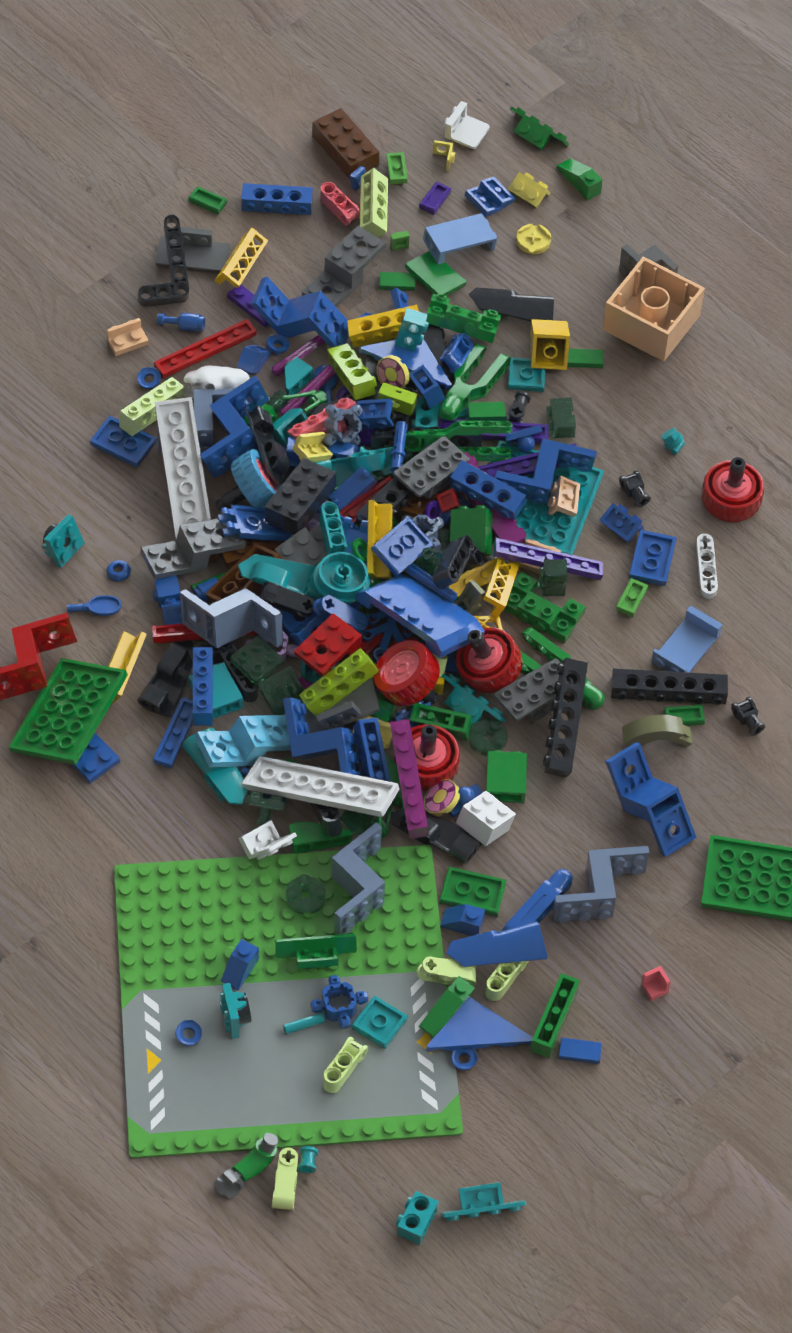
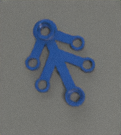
M383 611L369 614L368 625L374 627L378 624V620L389 617V615ZM389 617L388 622L373 629L364 630L362 633V641L365 643L371 642L373 637L384 633L380 648L375 649L373 653L375 663L379 660L377 657L382 656L387 651L392 635L397 643L405 641L395 625L396 620L392 617ZM374 618L376 621L371 622L369 619ZM403 626V635L407 638L413 637L414 633H407L406 630L408 628ZM368 634L370 638H366L364 635Z

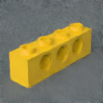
M418 305L348 320L349 337L353 348L397 338L406 308L419 311Z

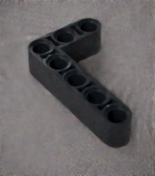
M170 214L165 217L163 228L171 283L140 287L138 290V303L144 307L182 303L189 298V282L180 221L175 215ZM174 223L176 226L171 228L167 224ZM175 239L178 243L171 244L169 241ZM178 256L181 259L179 261H174L172 257ZM181 273L183 277L177 278L174 274ZM181 289L184 290L186 293L180 295L177 293V291ZM163 291L167 292L168 295L162 297L159 293ZM142 294H149L150 297L147 298V299H144V298L141 297V295H142Z

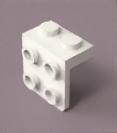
M463 101L453 108L451 116L446 118L444 122L445 138L471 149L478 147L490 129L489 124L467 116V103Z
M271 820L238 839L249 859L257 857L259 860L278 852V849L290 845L293 843L292 839L297 835L292 833L280 837Z

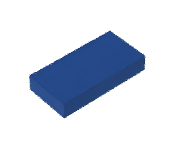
M561 1037L559 1059L600 1064L602 1043Z

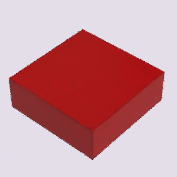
M453 488L436 495L442 513L449 512L460 506L456 491Z

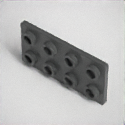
M181 227L186 268L220 272L228 260L230 244L213 242L212 230ZM161 236L155 265L169 267L165 237ZM175 239L169 241L171 244L178 243ZM178 256L172 257L174 261H179L181 259Z
M443 436L395 470L393 475L417 497L424 496L429 500L450 484V477L460 462L463 460L468 463L470 458Z
M553 659L495 693V698L515 721H519L527 716V719L532 724L553 712L551 711L552 701L556 698L554 686L559 678V674H557L559 660ZM566 677L568 683L573 684V680L570 677Z
M368 679L333 707L318 714L317 717L306 707L305 717L309 725V733L339 728L380 711L374 679Z

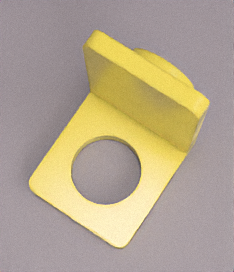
M434 140L433 154L448 156L446 171H449L450 164L454 163L455 160L453 143ZM437 146H444L446 150L441 151Z

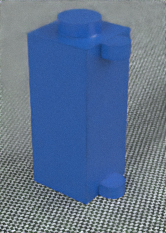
M362 466L330 494L329 497L337 505L338 509L342 510L371 490L378 482Z

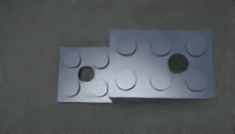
M235 388L217 390L194 389V416L200 453L213 446V417L215 415L209 405ZM157 426L158 454H161L162 447L159 428Z
M245 588L211 605L203 602L186 589L180 592L182 624L215 648L223 646L252 631L276 647L283 645L281 612Z
M377 822L332 857V878L353 897V899L335 912L334 932L337 935L350 933L358 922L366 920L374 909L378 910L384 904L385 881L365 863L369 856L377 854L381 849L382 827Z
M648 846L589 850L586 864L589 893L555 895L553 922L566 923L572 920L587 921L597 918L605 920L613 917L616 902L613 876L645 873L649 856Z

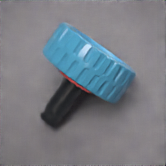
M251 449L232 462L231 470L238 486L224 494L220 499H217L216 505L221 511V508L226 507L230 509L232 505L247 499L253 507L265 508L282 484L276 485L266 471L260 452Z

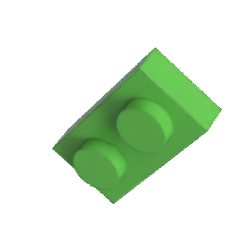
M404 152L387 153L386 159L390 184L408 183Z
M631 578L616 606V611L634 617L648 590V585Z

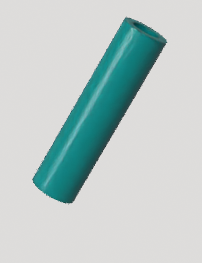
M318 1013L283 1024L285 1033L289 1034L324 1023L325 1018L323 1013Z

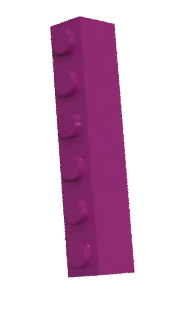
M465 452L464 454L470 458L468 463L478 468L475 457ZM474 481L467 482L470 485L475 484ZM484 490L483 492H484V493H490L491 491H490V490ZM465 494L474 508L477 505H484L482 502L478 500L474 501L470 499L468 495ZM491 510L493 511V537L495 539L499 538L525 544L527 535L522 527L519 528L516 524V518L515 520L506 519L498 511Z
M407 719L390 722L409 838L429 836L410 721Z

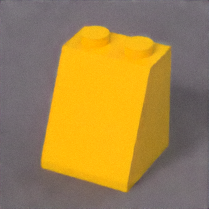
M531 319V368L567 370L570 343L567 321Z

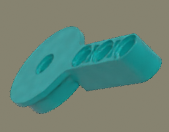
M325 502L321 507L319 523L327 556L316 566L313 573V583L315 589L322 597L330 595L345 604L357 602L355 600L356 594L370 586L368 570L360 558L346 552L347 544L339 509L335 503Z

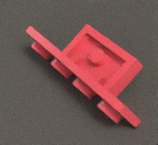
M347 397L340 399L334 405L337 408L350 409L357 404ZM325 408L322 412L310 416L304 422L295 424L293 428L288 430V434L294 438L309 432H324L327 434L328 432L324 428V421L328 418ZM344 418L341 421H337V431L342 433L347 430Z

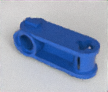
M464 333L453 335L440 357V361L445 362L450 368L451 373L457 371L464 364L471 352L473 342L470 337Z
M324 596L313 603V610L317 615L328 619L334 613L361 635L368 626V616L357 611L333 596Z

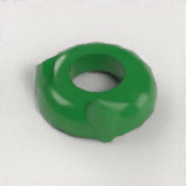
M357 538L349 545L352 548L353 555L366 562L368 544L363 539Z

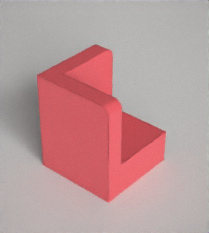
M659 966L643 974L641 986L650 1001L668 994L671 982L662 967Z

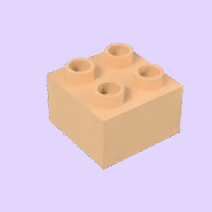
M642 257L606 302L603 330L664 362L701 315L705 288Z

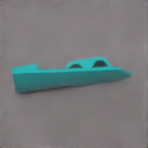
M393 447L351 454L350 457L315 463L335 471L336 487H339L362 466L374 479L392 473L390 468Z
M254 554L238 565L241 576L262 585L264 582H272L286 589L309 596L314 600L323 598L317 592L313 583V573L316 566Z
M208 728V729L202 730V731H200V732H208V731H216V730H215L214 728ZM196 733L188 737L183 742L182 747L202 770L210 788L222 802L227 801L229 804L242 805L248 789L242 785L244 779L237 766L209 767L194 738Z

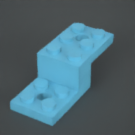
M286 715L239 716L229 731L197 732L194 736L209 767L253 766L258 757H263L267 751L291 750Z

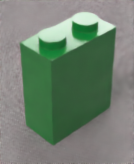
M477 505L471 509L467 506H459L458 509H452L450 542L468 535L482 552L483 556H492L493 511L484 505Z
M500 750L488 751L486 791L500 802L525 803L527 753L519 751L502 752Z

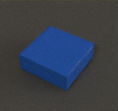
M358 167L350 175L352 189L358 190L361 187V175L366 173L365 167Z

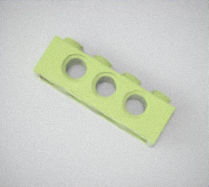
M373 168L361 175L360 227L378 238L387 232L388 178Z
M171 377L120 411L119 427L131 436H134L157 420L155 402L184 398L185 386Z

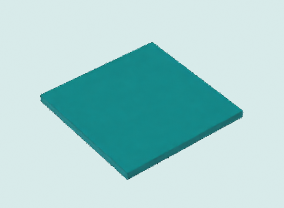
M499 440L497 447L510 448L511 458L539 452L536 450L523 452L518 449L517 445L512 443L506 444L502 440ZM573 467L555 468L552 482L563 476L580 484L577 514L572 517L556 511L553 515H550L548 501L551 492L546 503L537 504L532 500L526 499V504L516 517V524L519 528L522 527L527 535L526 539L538 541L541 544L561 550V553L573 555L602 481L604 470L592 467L591 472H581ZM534 474L526 475L524 477L533 479Z

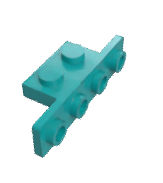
M443 673L441 677L455 687L444 702L456 712L471 715L474 726L477 725L486 711L505 723L507 719L502 716L504 713L496 707L493 709L489 707V701L482 696L476 697L473 694L474 690L466 684L464 687L460 685V680L453 674L448 676Z
M501 1182L458 1188L461 1209L441 1212V1217L447 1218V1221L458 1220L459 1215L467 1214L468 1218L480 1216V1212L488 1211L489 1215L501 1213V1209L509 1208V1211L522 1210L521 1206H525L526 1201L520 1200L504 1203Z

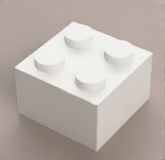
M485 791L462 807L456 823L483 845L487 846L509 831L516 814L493 795Z

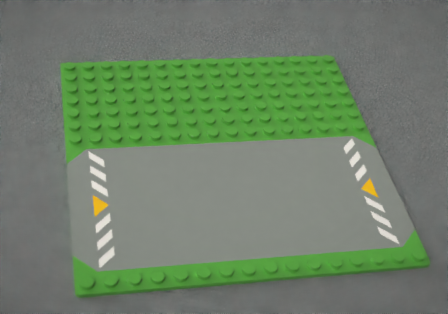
M430 845L381 848L377 854L371 855L366 859L365 863L385 881L384 904L378 910L374 909L366 920L358 922L353 930L348 933L356 934L357 951L355 953L337 954L338 966L313 967L310 969H298L296 957L276 958L275 940L337 935L334 932L335 912L353 899L332 878V857L339 851L277 854L265 856L259 860L257 857L249 859L246 856L122 864L114 867L129 1155L131 1158L252 1150L259 1139H263L266 1133H272L277 1136V1148L462 1135L463 1125L457 1071L451 1061L453 1050L444 1051V1049L432 1050V1052L426 1051V1046L433 1038L418 1027L447 990V985L421 980L416 972L426 957L431 956L444 959L433 855ZM242 939L259 948V960L239 991L232 988V992L246 993L252 1021L239 1027V1038L231 1039L230 1032L225 1030V1018L220 1010L219 993L222 992V984L224 983L221 982V978L229 958ZM331 975H337L341 983L347 982L351 984L354 994L357 991L367 992L368 1002L361 1005L357 1004L356 1014L353 1018H350V1027L347 1029H341L337 1021L332 1022L326 1019L325 1011L322 1010L319 1013H323L324 1023L286 1034L283 1024L318 1014L312 1012L310 1002L317 999L322 1000V991L325 986L329 985L328 979ZM343 993L339 997L334 998L332 995L329 999L331 1008L335 1007V1010L344 1006L348 1008L350 1004L349 999H347V996H343ZM374 995L408 1015V1020L386 1049L351 1029L353 1022ZM184 1020H194L202 1029L200 1041L193 1046L181 1044L175 1036L177 1026ZM185 1029L183 1036L191 1039L194 1037V1032L191 1029ZM352 1037L360 1045L368 1046L364 1059L357 1065L340 1090L336 1093L327 1092L323 1087L324 1072L342 1049L346 1040Z

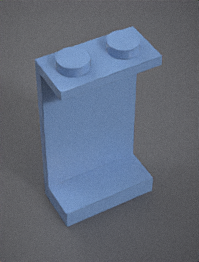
M481 213L425 227L423 241L437 264H442L445 261L446 253L485 243L493 251L497 242V235L492 231L488 220H485Z
M690 606L686 611L685 620L660 650L654 649L651 662L666 671L691 672L721 635L723 624Z

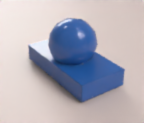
M538 425L505 435L506 444L517 441L519 450L529 452L535 445L533 437L542 435V428Z
M477 784L471 787L464 786L459 788V800L452 811L449 812L452 818L460 814L465 804L483 793Z

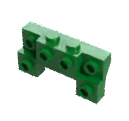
M443 294L432 295L426 322L493 343L501 318L498 312L484 310L483 314H480L476 311L450 305V299Z
M521 572L513 583L504 610L516 616L522 622L534 626L537 630L566 643L574 628L585 614L586 606L569 598L563 608H560L533 593L537 587V580Z

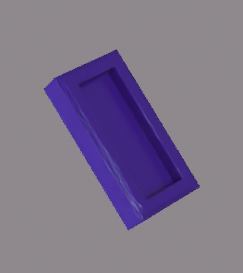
M436 181L420 202L419 208L435 215L450 195L451 188Z

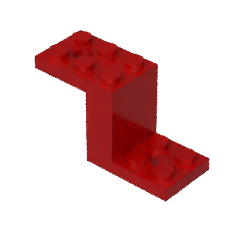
M333 613L294 650V655L323 677L339 661L343 662L360 648L370 656L380 646L384 633L373 637L371 642L365 643L362 641V635ZM377 624V625L374 626V627H371V626L368 625L364 630L373 629V628L379 626V624ZM323 648V653L325 654H318L316 651Z
M67 612L11 628L18 663L0 667V701L48 687L41 652L78 642Z

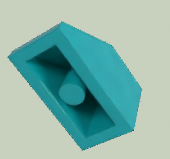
M298 357L289 361L284 367L286 396L297 394L313 379V368Z

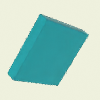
M511 358L508 390L544 392L545 369L531 368V359Z
M374 995L353 1022L351 1029L386 1049L408 1020V1015Z

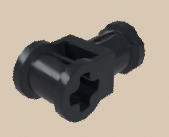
M519 391L516 392L515 400L508 410V422L523 423L527 403L530 402L531 397L528 393Z
M637 470L628 476L619 477V484L622 490L626 492L628 497L633 496L637 507H643L650 502L651 497L645 493V484Z
M746 697L742 702L731 704L733 715L742 725L746 724L748 726L750 735H758L765 729V724L761 723L758 719L759 711L751 697Z

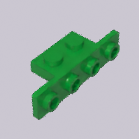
M511 106L510 110L521 118V121L513 131L515 134L543 150L551 137L563 145L569 146L565 135L560 132L558 134L554 133L553 128L549 125L544 124L543 126L536 117L532 115L528 117L525 115L526 112L520 107L515 109Z
M356 934L275 940L276 958L296 957L298 969L338 966L337 954L355 953L357 951Z

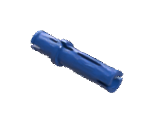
M403 421L396 423L394 447L391 451L392 463L390 471L392 473L402 466L405 459L404 448L408 424Z

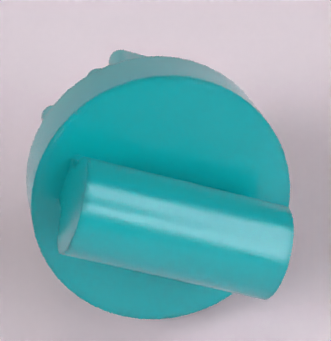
M675 428L665 431L661 436L663 445L673 455H676L685 445L684 437Z

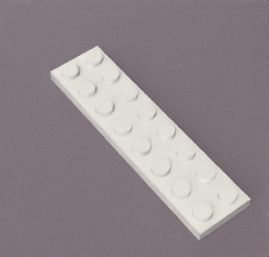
M192 397L155 402L176 538L180 525L211 520Z
M262 756L258 757L242 782L243 787L248 790L380 817L384 816L400 789L398 783Z

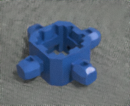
M331 975L328 979L329 985L325 986L322 991V1000L317 999L310 1002L311 1010L314 1013L324 1010L326 1019L332 1022L337 1021L341 1029H347L350 1027V1018H353L356 1014L357 1004L361 1005L368 1002L367 992L357 991L354 994L351 984L347 982L341 983L337 975ZM343 993V996H347V999H349L350 1004L348 1008L344 1006L335 1010V1007L331 1008L329 1003L330 996L332 995L334 998L339 997Z

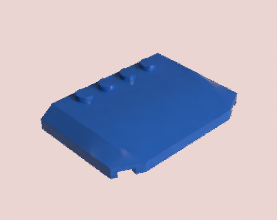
M399 574L397 577L394 576L356 594L355 600L368 609L376 606L427 642L426 647L439 658L470 644L467 640V635L472 630H479L484 636L485 631L477 618L455 603L449 602L417 579L403 574Z

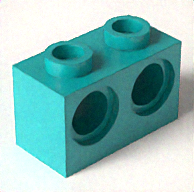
M406 308L395 345L416 351L417 345H421L424 338L422 332L426 333L429 322H426L428 314Z
M418 397L417 405L413 411L416 419H412L411 428L429 429L430 427L438 426L439 404L429 408L425 401Z
M415 1191L413 1197L409 1196L406 1201L404 1215L400 1214L396 1221L397 1235L420 1245L438 1211L439 1201ZM423 1206L425 1210L419 1211L416 1207ZM412 1223L415 1224L416 1227L408 1228L406 1225Z

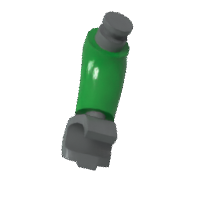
M266 1133L263 1139H259L247 1156L231 1169L223 1172L213 1183L217 1187L216 1190L229 1199L235 1197L243 1189L244 1182L261 1173L273 1162L277 1153V1136L272 1133Z

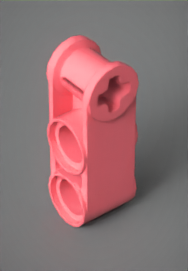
M325 182L321 185V202L345 226H348L354 219L360 218L359 207L343 194L335 184Z

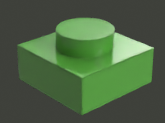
M408 231L391 234L390 247L392 251L409 247L410 236Z

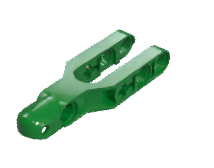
M477 344L469 353L464 364L454 372V386L440 405L439 416L445 420H455L468 406V403L486 397L508 369L511 358L500 354L477 384H465L471 376V372L475 367L479 366V362L483 358L485 351H487L486 347Z
M456 421L446 429L409 431L406 433L405 449L411 452H421L428 444H433L443 436L450 439L455 435L512 433L513 424L508 421ZM457 447L463 453L468 452L470 456H474L476 461H503L511 459V449L507 447Z
M527 627L521 633L523 639L533 647L532 649L541 652L547 657V660L552 661L556 658L561 663L565 658L571 659L569 654L533 628ZM520 650L523 660L522 673L527 675L541 667L540 664ZM586 678L582 705L590 710L599 709L604 704V694Z

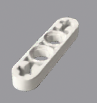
M700 534L696 541L700 593L704 598L712 599L716 596L718 589L714 541L711 535ZM702 541H706V549H704V544ZM706 555L709 556L711 560L703 561L701 557ZM710 571L712 576L706 577L703 575V572ZM707 583H710L711 591H708Z

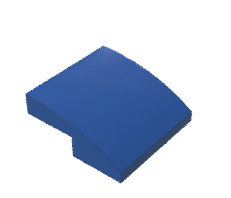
M495 177L481 180L479 186L466 190L464 194L485 217L502 210L515 200V197Z

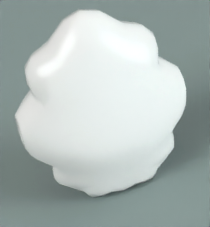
M210 365L203 366L185 375L184 382L191 384V387H188L186 390V396L194 398V389L217 390L237 388L249 380L250 377L241 369Z

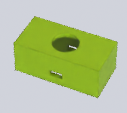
M383 382L377 399H391L393 402L392 410L411 416L416 406L418 394Z

